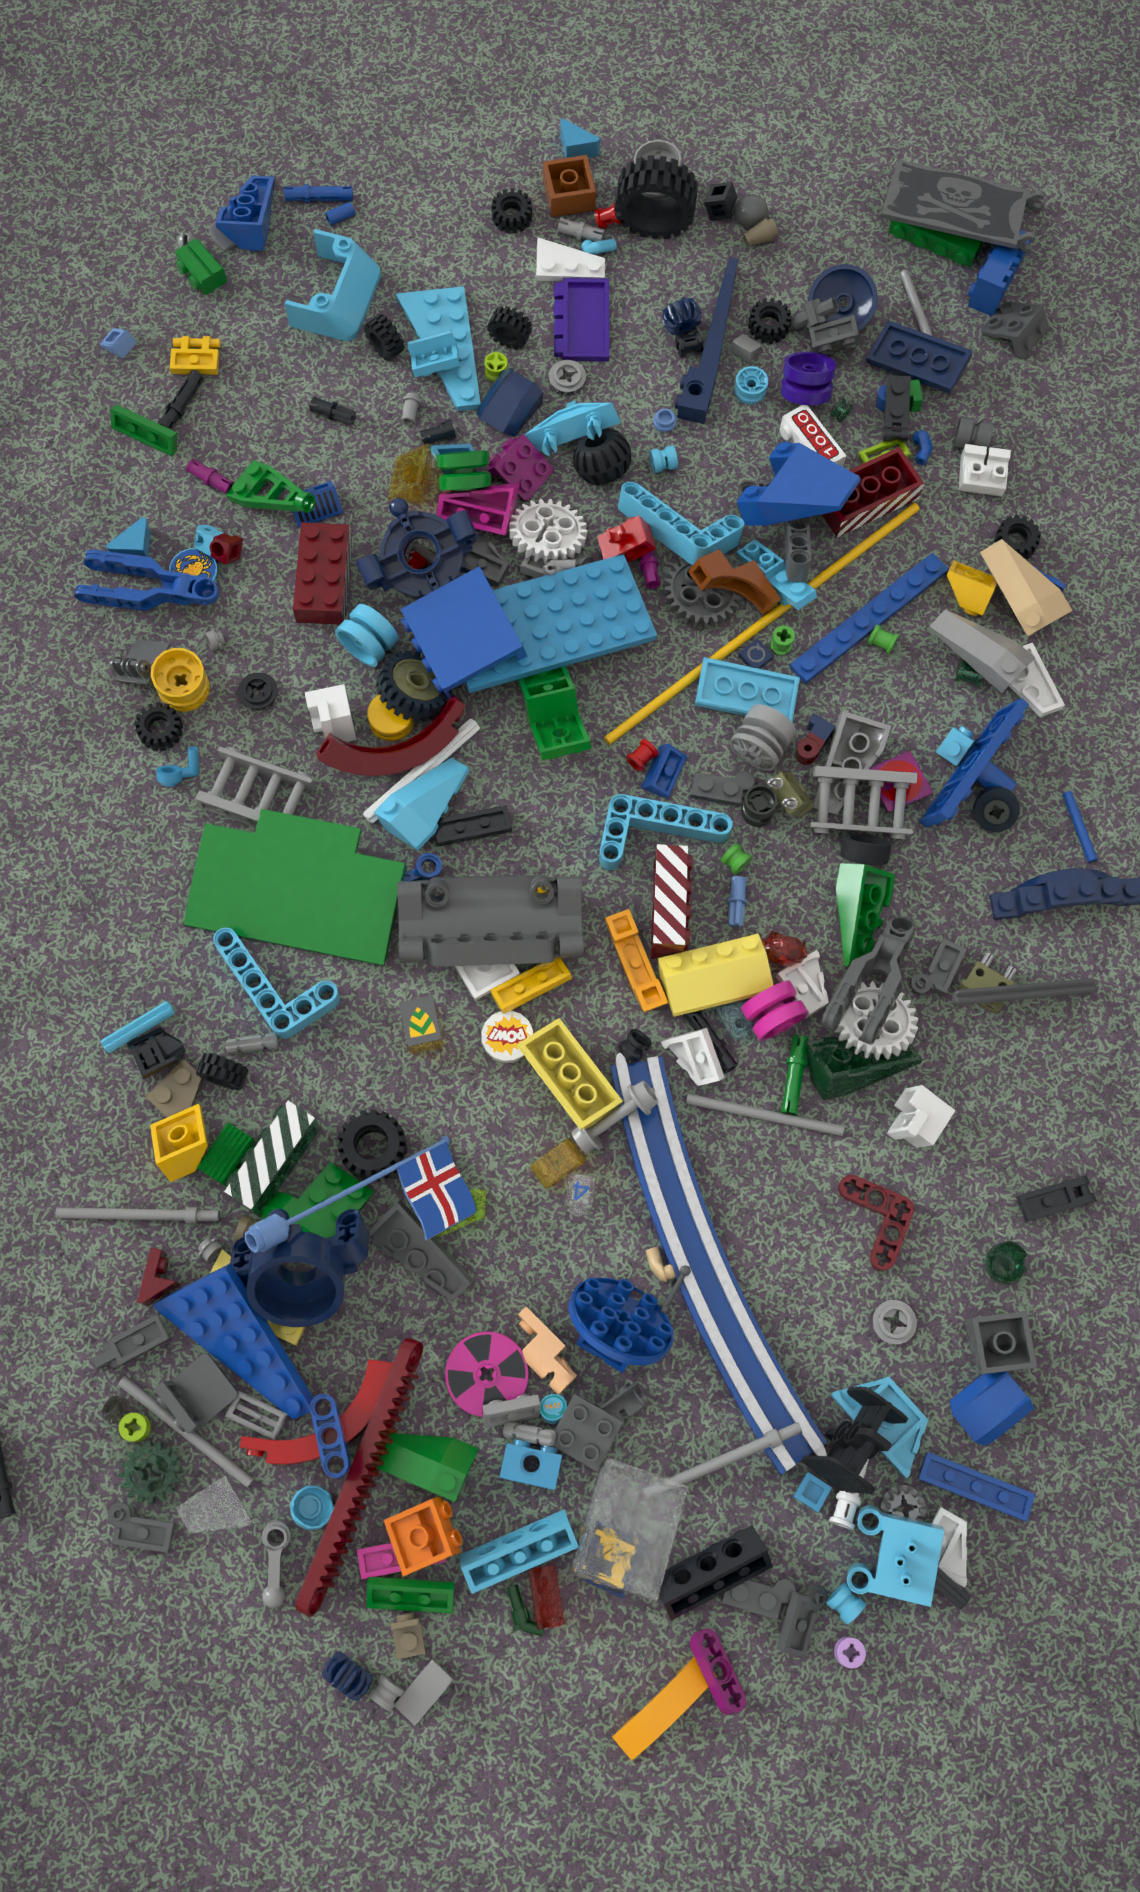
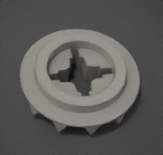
M559 361L549 371L550 386H553L556 392L562 391L565 395L568 392L576 393L579 388L583 389L584 382L586 381V372L575 361ZM563 372L568 377H571V382H568L566 379L563 380Z
M889 1300L877 1307L873 1314L872 1327L878 1338L887 1344L899 1345L912 1338L916 1331L917 1320L915 1313L909 1305L899 1300ZM897 1311V1321L905 1327H895L892 1333H890L891 1324L883 1320V1318L891 1319Z
M897 1485L885 1493L881 1502V1512L904 1517L902 1512L893 1511L894 1508L901 1505L903 1496V1500H905L907 1505L915 1506L914 1509L907 1512L906 1518L922 1522L926 1518L927 1505L922 1494L912 1486Z

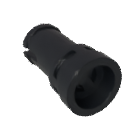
M451 419L439 423L438 426L420 431L421 437L431 435V437L422 439L424 446L443 439L446 441L456 438Z

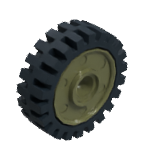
M399 651L396 655L392 654L389 659L387 658L377 677L376 687L378 688L376 691L378 695H381V702H387L386 708L388 710L394 708L393 714L399 716L401 713L405 720H408L410 717H412V722H418L420 719L422 722H427L428 719L434 720L449 699L444 691L439 693L432 681L436 678L434 672L428 673L422 662V659L426 658L425 656L422 658L421 653L416 651L414 655H412L411 651H405L404 654L402 651Z

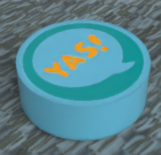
M558 1394L547 1395L540 1403L542 1419L549 1424H558L567 1408V1403Z

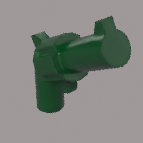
M518 1584L504 1588L503 1591L509 1594L513 1611H511L514 1622L513 1632L522 1630L526 1633L543 1636L545 1624L528 1621L534 1617V1613L528 1611L527 1606L524 1607Z

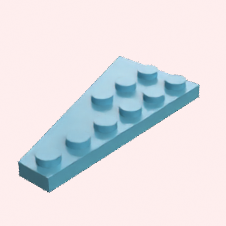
M464 286L397 293L396 299L403 308L405 316L410 321L418 339L452 331L458 348L460 366L454 367L451 370L438 371L437 374L443 381L446 391L457 411L479 409L481 402Z

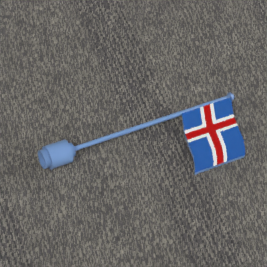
M443 1136L441 1141L288 1220L273 1214L251 1225L249 1230L245 1232V1241L251 1251L264 1252L288 1239L289 1225L395 1170L398 1172L404 1193L421 1222L426 1241L474 1215L476 1207L471 1192L452 1159L448 1147L450 1139L447 1136Z

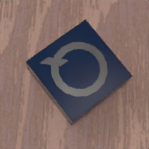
M758 639L740 651L738 655L747 666L761 669L773 660L774 656Z

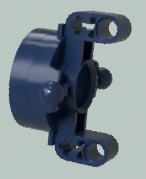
M395 498L391 501L389 510L397 518L389 524V528L384 534L380 545V555H367L358 560L356 565L366 587L370 590L382 587L384 592L395 587L405 596L418 600L464 574L466 553L473 550L471 544L478 541L479 536L466 510L459 511L445 520L432 513L408 512L409 506L406 500ZM417 539H427L436 548V559L433 564L422 570L410 567L405 557L409 544Z
M275 1209L268 1215L269 1217L277 1214L285 1218V1220L290 1219L289 1214L283 1209ZM349 1209L338 1216L335 1236L324 1238L314 1233L303 1232L299 1224L289 1225L288 1239L264 1252L251 1251L246 1244L244 1236L234 1243L230 1263L246 1287L250 1305L261 1317L286 1327L312 1326L329 1319L340 1308L344 1298L345 1275L357 1272L356 1265L363 1262L368 1256L369 1231L360 1212L356 1209ZM302 1262L315 1267L306 1272H294L285 1268L282 1263Z

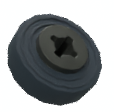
M990 787L984 790L974 803V816L977 823L985 830L991 832H1003L1011 828L1017 822L1020 814V803L1016 795L1003 787Z

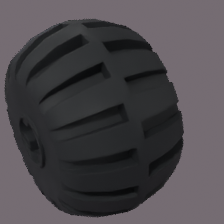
M611 428L603 429L600 438L596 433L594 440L588 438L587 435L583 436L574 448L573 463L575 470L583 480L593 485H604L615 481L617 478L619 479L627 472L631 463V447L629 442L620 432Z

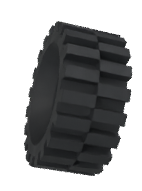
M649 155L645 161L642 157L636 158V164L630 161L627 163L626 168L623 167L618 179L614 211L616 212L617 220H622L621 225L624 228L630 226L629 232L635 234L638 231L640 232V237L645 238L647 235H652L653 239H658V236L670 239L671 234L677 237L681 235V230L685 232L688 230L689 225H692L698 183L697 180H694V173L692 171L688 173V167L685 164L678 166V160L672 159L671 162L666 161V156H660V160H656L654 155ZM656 192L671 198L667 200H654L641 193Z

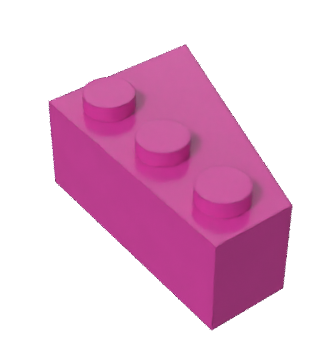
M520 483L492 485L468 491L446 490L439 495L436 515L446 520L449 516L466 510L476 529L506 535L509 532L511 516L514 515Z

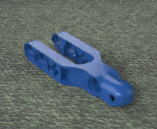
M87 550L84 559L86 567L102 572L160 579L162 588L154 587L145 591L117 587L116 589L100 587L98 584H93V586L77 585L74 594L76 599L86 603L148 611L165 602L180 605H190L191 603L211 605L219 598L220 591L212 579L187 573L166 571L152 557Z

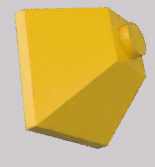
M953 560L947 577L959 606L964 608V612L970 615L977 616L979 614L983 616L997 581L993 575Z
M200 1104L150 1125L156 1165L170 1182L195 1172L207 1149L208 1142Z

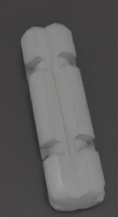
M275 1033L265 1034L264 1037L255 1035L242 1037L238 1041L236 1039L226 1041V1051L229 1055L239 1054V1051L246 1053L264 1050V1047H267V1049L278 1047V1038Z
M506 1422L504 1424L503 1435L507 1438H516L517 1440L534 1444L540 1443V1445L548 1447L555 1444L556 1432L553 1430H543L539 1427L526 1424L520 1425L516 1422Z

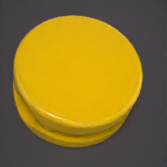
M381 695L376 696L369 704L367 710L371 731L375 736L384 741L392 742L405 738L413 729L414 722H412V717L405 720L401 713L399 716L393 714L395 709L388 710L386 708L387 702L382 703L380 700Z

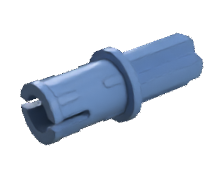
M742 876L731 878L730 898L727 899V903L729 904L728 925L732 928L743 926L744 907L748 902L745 899L747 878Z

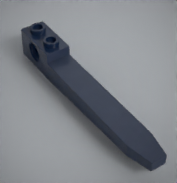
M729 257L699 368L689 366L687 375L682 376L680 389H683L682 395L677 394L674 407L678 409L677 418L705 424L716 383L738 264V259Z

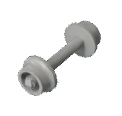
M641 1081L636 1085L630 1084L627 1088L632 1097L631 1100L593 1127L584 1130L576 1127L572 1131L576 1145L587 1154L594 1149L600 1150L603 1148V1145L598 1135L639 1107L646 1115H650L652 1113L651 1109L659 1103L655 1095V1089L651 1088L645 1081Z

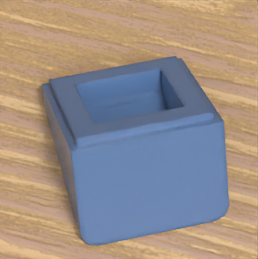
M113 328L100 345L120 358H124L134 347L136 341L128 330Z

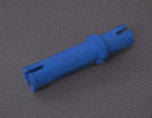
M309 184L299 187L284 186L285 202L305 201V203H310V201H353L352 186H309Z

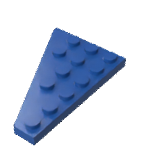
M231 1263L159 1299L153 1304L155 1310L280 1410L288 1414L290 1418L294 1420L310 1412V1404L314 1397L266 1319L261 1317L250 1305L246 1287Z

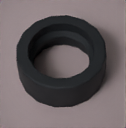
M846 834L843 836L840 855L846 860L860 864L886 865L889 862L892 844L886 839L875 836Z

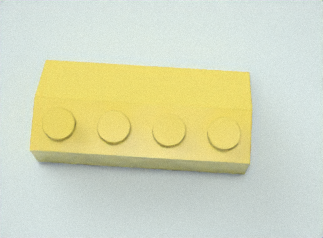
M759 934L658 958L660 980L674 1017L752 998L769 987L774 986L767 954Z
M560 1018L517 1044V1047L580 1130L593 1127L617 1110L622 1104L623 1100Z

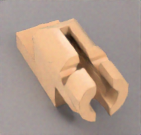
M525 1307L518 1314L522 1320L519 1325L529 1335L533 1332L537 1335L522 1350L525 1363L542 1379L546 1378L547 1375L554 1374V1378L549 1386L560 1395L577 1377V1374L570 1368L565 1358L558 1356L566 1346Z

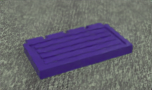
M563 278V282H556L554 284V356L572 361L609 362V279Z

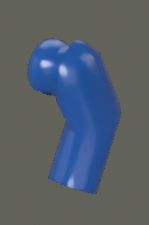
M920 430L914 432L912 436L914 444H919L920 446L915 462L925 465L933 450V445L929 433Z

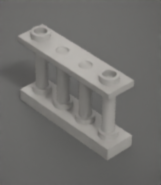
M219 746L217 751L221 760L225 762L212 790L208 791V793L199 790L195 800L201 809L256 828L261 809H269L281 781L294 785L283 810V813L293 815L303 790L306 789L314 792L316 787L313 778L305 772L298 771L295 773L243 755L235 748L228 747L226 749ZM234 765L248 769L235 799H231V801L223 799L221 793ZM257 773L271 777L259 806L254 809L246 807L244 802Z
M827 766L812 767V777L818 778V782H820L817 822H808V827L814 828V833L829 834V829L890 833V838L905 839V834L910 835L913 833V829H904L903 824L906 789H909V784L917 783V773ZM833 779H843V784H846L842 824L827 823L830 783H833ZM859 781H869L868 786H871L868 826L853 825L855 788ZM884 782L894 783V788H896L893 828L878 827L881 787H884Z

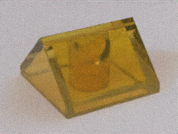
M426 443L396 457L388 493L389 500L403 498L408 503L424 505L432 468L431 446Z

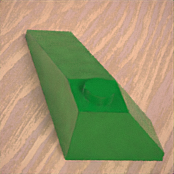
M840 863L836 893L844 966L849 967L853 960L872 952L875 944L872 935L875 928H881L883 920L879 918L883 906L889 907L891 902L895 874L865 864Z
M390 1434L393 1443L386 1444L385 1448L389 1453L388 1455L381 1456L384 1465L377 1466V1469L457 1503L479 1448L453 1437Z

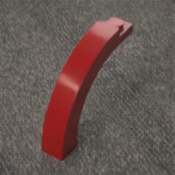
M368 1359L361 1388L351 1405L341 1415L347 1445L366 1430L392 1367V1362ZM334 1428L326 1430L324 1433L325 1443L330 1445L336 1442L338 1438L337 1431ZM315 1433L303 1438L281 1441L241 1436L239 1448L247 1449L246 1455L263 1457L264 1452H267V1464L291 1465L320 1459Z

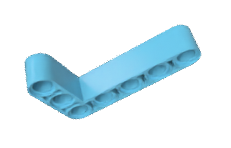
M626 482L621 487L618 509L628 518L642 517L649 524L652 535L691 565L698 558L720 549L725 554L739 545L744 527V520L739 516L727 515L700 530L641 485L635 482Z
M618 794L611 799L600 847L599 862L606 870H615L621 865L629 826L709 842L723 843L730 836L732 820L724 813ZM618 806L625 807L627 810L623 813L617 812L615 808ZM648 811L651 813V816L642 817L639 813ZM673 816L676 818V821L668 822L664 817ZM696 820L701 826L693 827L689 822ZM721 825L726 830L723 832H719L714 828V826ZM613 829H618L622 832V834L614 836L610 833V831ZM613 852L617 857L615 859H608L605 857V854Z
M221 928L215 932L213 941L216 948L277 1037L282 1039L292 1037L339 1004L340 994L336 985L331 981H321L285 1005L237 934L230 928ZM225 939H233L231 945L227 947L221 946ZM239 959H247L244 966H235ZM252 980H261L259 986L255 988L249 987ZM324 992H334L331 999H321V995ZM266 1000H275V1004L271 1008H263ZM309 1005L312 1007L308 1014L302 1015L299 1013L302 1006ZM281 1020L289 1021V1025L285 1029L277 1028Z

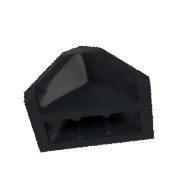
M160 1027L127 1043L143 1079L176 1064L186 1051L181 1040L166 1033Z

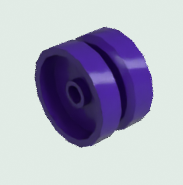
M798 352L788 355L784 359L783 373L785 377L782 379L781 395L786 400L801 405H820L828 402L832 398V380L835 377L836 362L831 357L815 352Z

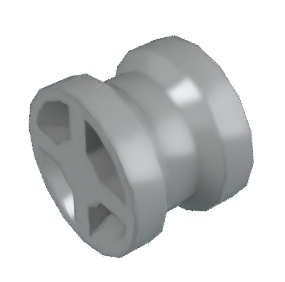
M381 1673L377 1686L371 1689L367 1695L379 1706L391 1712L394 1708L395 1699L402 1696L405 1690L388 1676Z

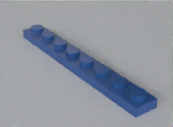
M932 552L794 660L789 668L806 685L871 634L877 624L882 625L947 574L949 568Z

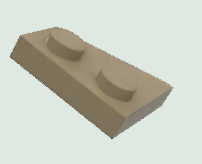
M183 1059L145 1097L164 1116L169 1117L194 1106L195 1097L200 1090L203 1079L197 1076L196 1070Z

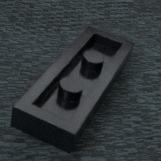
M507 805L440 818L437 822L439 827L435 832L437 845L443 846L512 832Z

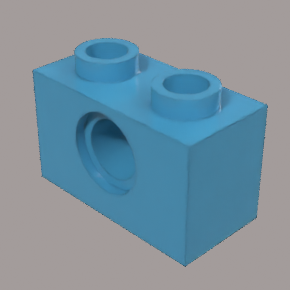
M514 1439L513 1444L507 1443L499 1478L555 1490L562 1455L557 1454V1448L541 1445V1449L536 1450L529 1448L530 1442ZM528 1456L537 1457L540 1461L539 1469L535 1472L526 1471L523 1466L525 1458Z

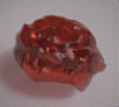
M770 931L766 938L762 940L769 960L775 964L792 967L797 963L801 964L807 958V952L805 951L806 941L802 944L796 937L785 936L774 931Z

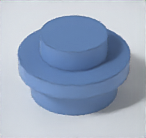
M666 408L660 409L653 418L654 427L661 432L673 430L677 423V418L673 411Z

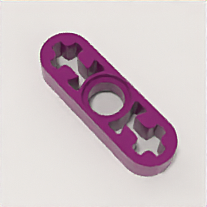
M709 1628L695 1632L691 1636L690 1647L719 1710L725 1715L741 1712L746 1705V1696L717 1634ZM706 1639L708 1644L704 1648L702 1642ZM713 1654L715 1658L709 1660L708 1657ZM715 1663L722 1669L723 1675L721 1680L717 1679L714 1675L713 1666ZM724 1684L728 1685L727 1687H724V1689H722L721 1685ZM731 1695H732L734 1701H732V1702H731V1705H730L728 1699H729V1698L731 1697Z

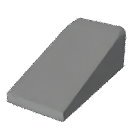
M433 1658L394 1706L415 1726L455 1678Z

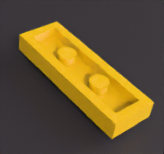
M556 957L553 962L541 963L490 989L491 996L502 1014H505L571 980V973L562 959Z

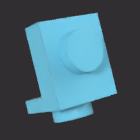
M961 726L959 729L953 727L936 753L957 766L976 740L972 738L974 733L964 726Z

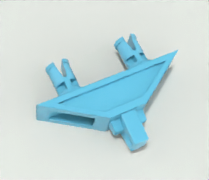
M576 401L567 403L566 408L555 412L524 435L539 452L543 451L544 454L550 456L552 449L555 453L557 452L558 445L586 435L594 440L596 433L600 438L603 429L621 422L612 402L576 404Z

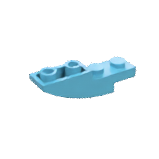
M753 540L736 552L743 564L752 560L756 561L772 587L776 590L781 599L779 602L782 605L786 606L789 603L799 610L817 598L816 590L806 582L796 583L790 581L786 576L784 560L757 540Z

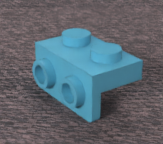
M446 331L407 343L415 378L420 376L426 377L434 372L451 370L454 367L460 366L458 348L452 331Z

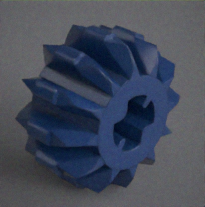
M684 297L681 300L668 304V307L663 310L662 321L667 332H670L671 335L688 334L689 331L695 330L696 326L701 324L702 312L700 306H698L693 298L686 299Z
M336 1652L325 1664L326 1667L322 1671L323 1678L352 1701H359L367 1693L373 1681L372 1675L342 1652Z

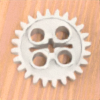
M540 499L539 504H536L531 500L530 507L522 504V509H516L515 515L511 516L509 539L513 540V546H518L519 553L526 551V558L533 555L535 556V562L539 558H543V562L546 564L548 559L557 560L560 558L561 560H566L567 556L574 558L575 552L580 553L581 547L585 546L587 524L583 522V516H577V509L570 511L569 504L562 507L561 501L553 504L552 499H549L548 503H544Z
M872 981L870 987H867L862 982L841 1023L834 1032H841L839 1041H848L846 1048L856 1047V1055L862 1050L865 1052V1058H868L870 1053H873L876 1060H879L881 1054L886 1059L890 1058L891 1053L899 1056L901 1049L906 1051L909 1044H912L918 1030L916 1026L918 1018L914 1017L916 1009L909 1008L911 1000L903 1001L904 993H900L874 1044L870 1045L859 1041L858 1038L862 1035L863 1031L861 1030L865 1027L868 1013L873 1011V1002L876 1005L878 994L884 985L882 983L880 988H876L874 981Z

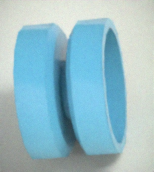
M358 604L349 614L350 620H344L335 630V634L340 643L354 657L370 667H376L385 657L384 651H390L399 641V636L394 627L380 613L365 604Z

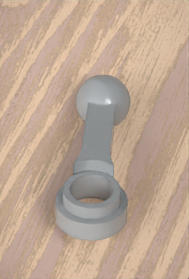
M282 1520L270 1521L262 1532V1541L267 1547L269 1554L268 1586L263 1591L262 1599L269 1608H277L285 1600V1591L280 1586L281 1552L289 1544L291 1529ZM273 1529H278L283 1532L284 1540L280 1543H273L270 1541L268 1533Z

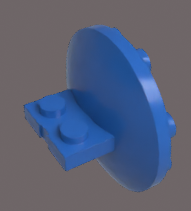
M588 1278L577 1285L569 1299V1315L573 1325L580 1334L576 1345L592 1355L598 1356L621 1373L625 1371L628 1364L643 1366L661 1361L673 1344V1328L664 1312L660 1313L662 1308L657 1304L656 1297L642 1292L627 1279L619 1281L611 1278ZM633 1290L643 1295L640 1301L630 1296Z

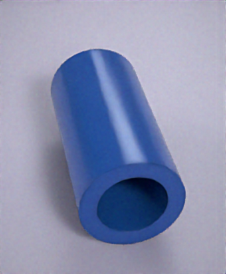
M351 202L325 212L330 226L355 215Z

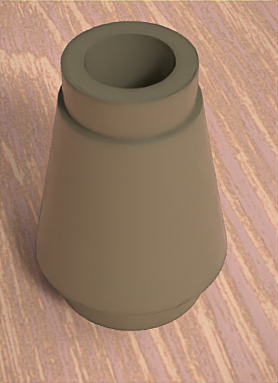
M765 218L743 233V238L747 247L774 241V238L778 236V229L772 218L769 220Z

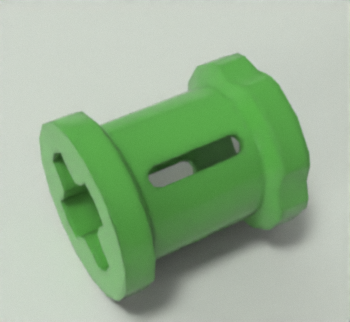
M877 624L867 644L877 645L885 649L887 654H890L899 638V634L881 629V625Z
M781 625L774 630L773 639L770 643V648L774 654L784 656L791 651L792 643L795 639L793 629L786 625Z

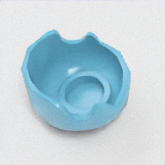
M317 1485L303 1487L295 1493L290 1503L292 1519L305 1530H318L327 1525L334 1509L330 1493Z

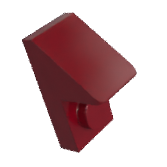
M150 1248L137 1298V1303L143 1306H149L181 1285L176 1281L160 1278L161 1274L166 1273L169 1259L166 1258L167 1253L161 1249Z

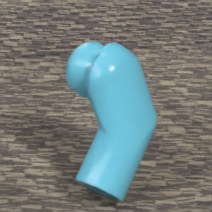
M614 239L597 242L585 240L581 248L583 252L598 255L615 251L617 244Z

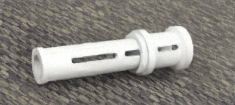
M869 1459L859 1474L862 1478H864ZM839 1491L836 1495L838 1502L834 1516L830 1517L829 1522L854 1530L853 1519L857 1506L861 1505V1498L858 1497L859 1493Z

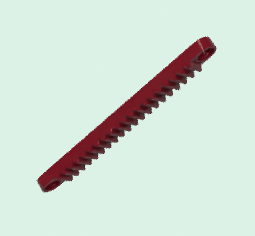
M411 1337L404 1339L399 1347L298 1595L296 1611L308 1617H313L318 1612L328 1588L335 1587L332 1577L339 1576L340 1574L336 1567L344 1564L341 1555L348 1554L349 1551L345 1545L346 1543L353 1542L350 1533L357 1532V1527L354 1523L355 1521L362 1520L359 1511L366 1510V1505L363 1501L371 1497L368 1488L375 1487L372 1478L379 1477L380 1475L376 1468L377 1466L384 1465L381 1456L388 1455L389 1453L385 1446L386 1444L393 1443L390 1434L397 1433L394 1424L401 1422L402 1419L398 1414L406 1410L403 1402L410 1400L407 1392L415 1388L411 1382L419 1378L416 1369L422 1357L424 1346L422 1342Z

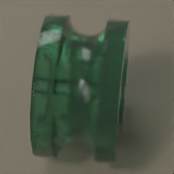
M842 398L834 405L830 416L837 417V421L841 423L850 414L853 405L851 403L846 404V399Z

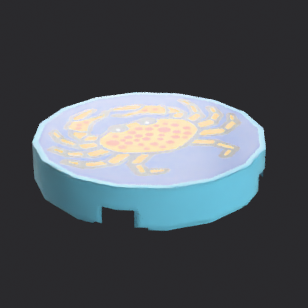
M189 548L179 552L172 559L169 571L204 576L216 582L218 567L213 557L196 548Z

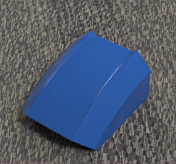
M1008 1371L982 1374L950 1400L952 1415L974 1442L984 1446L992 1443L1034 1409L1030 1398L1013 1380Z

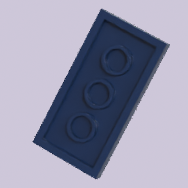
M888 320L867 355L866 361L868 364L900 376H911V380H919L922 384L951 394L972 357V350Z

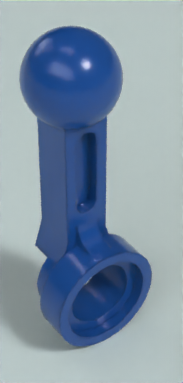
M432 853L421 855L416 862V867L406 872L404 881L430 880L437 877L442 868L440 858ZM425 862H431L435 865L436 870L432 873H426L422 870L421 866Z

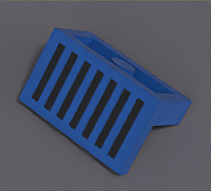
M331 481L302 490L313 494L315 497V506L311 512L292 511L298 528L301 527V522L315 523L343 513L335 485Z

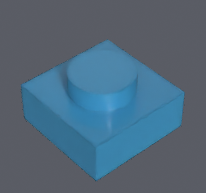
M806 1472L793 1498L818 1513L832 1487Z

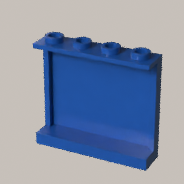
M480 566L401 609L405 617L401 621L408 633L412 631L415 636L411 640L417 652L423 651L426 657L422 659L428 673L434 672L436 678L432 681L439 693L444 691L448 699L451 697L449 693L451 689L516 655L519 661L527 657L522 643Z

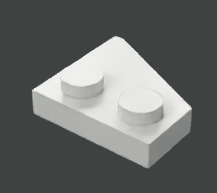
M707 1028L668 1038L661 1042L665 1049L669 1047L678 1057L676 1062L689 1073L690 1078L698 1086L725 1078Z
M940 1506L931 1523L943 1526L944 1528L938 1567L952 1580L965 1588L967 1585V1521Z

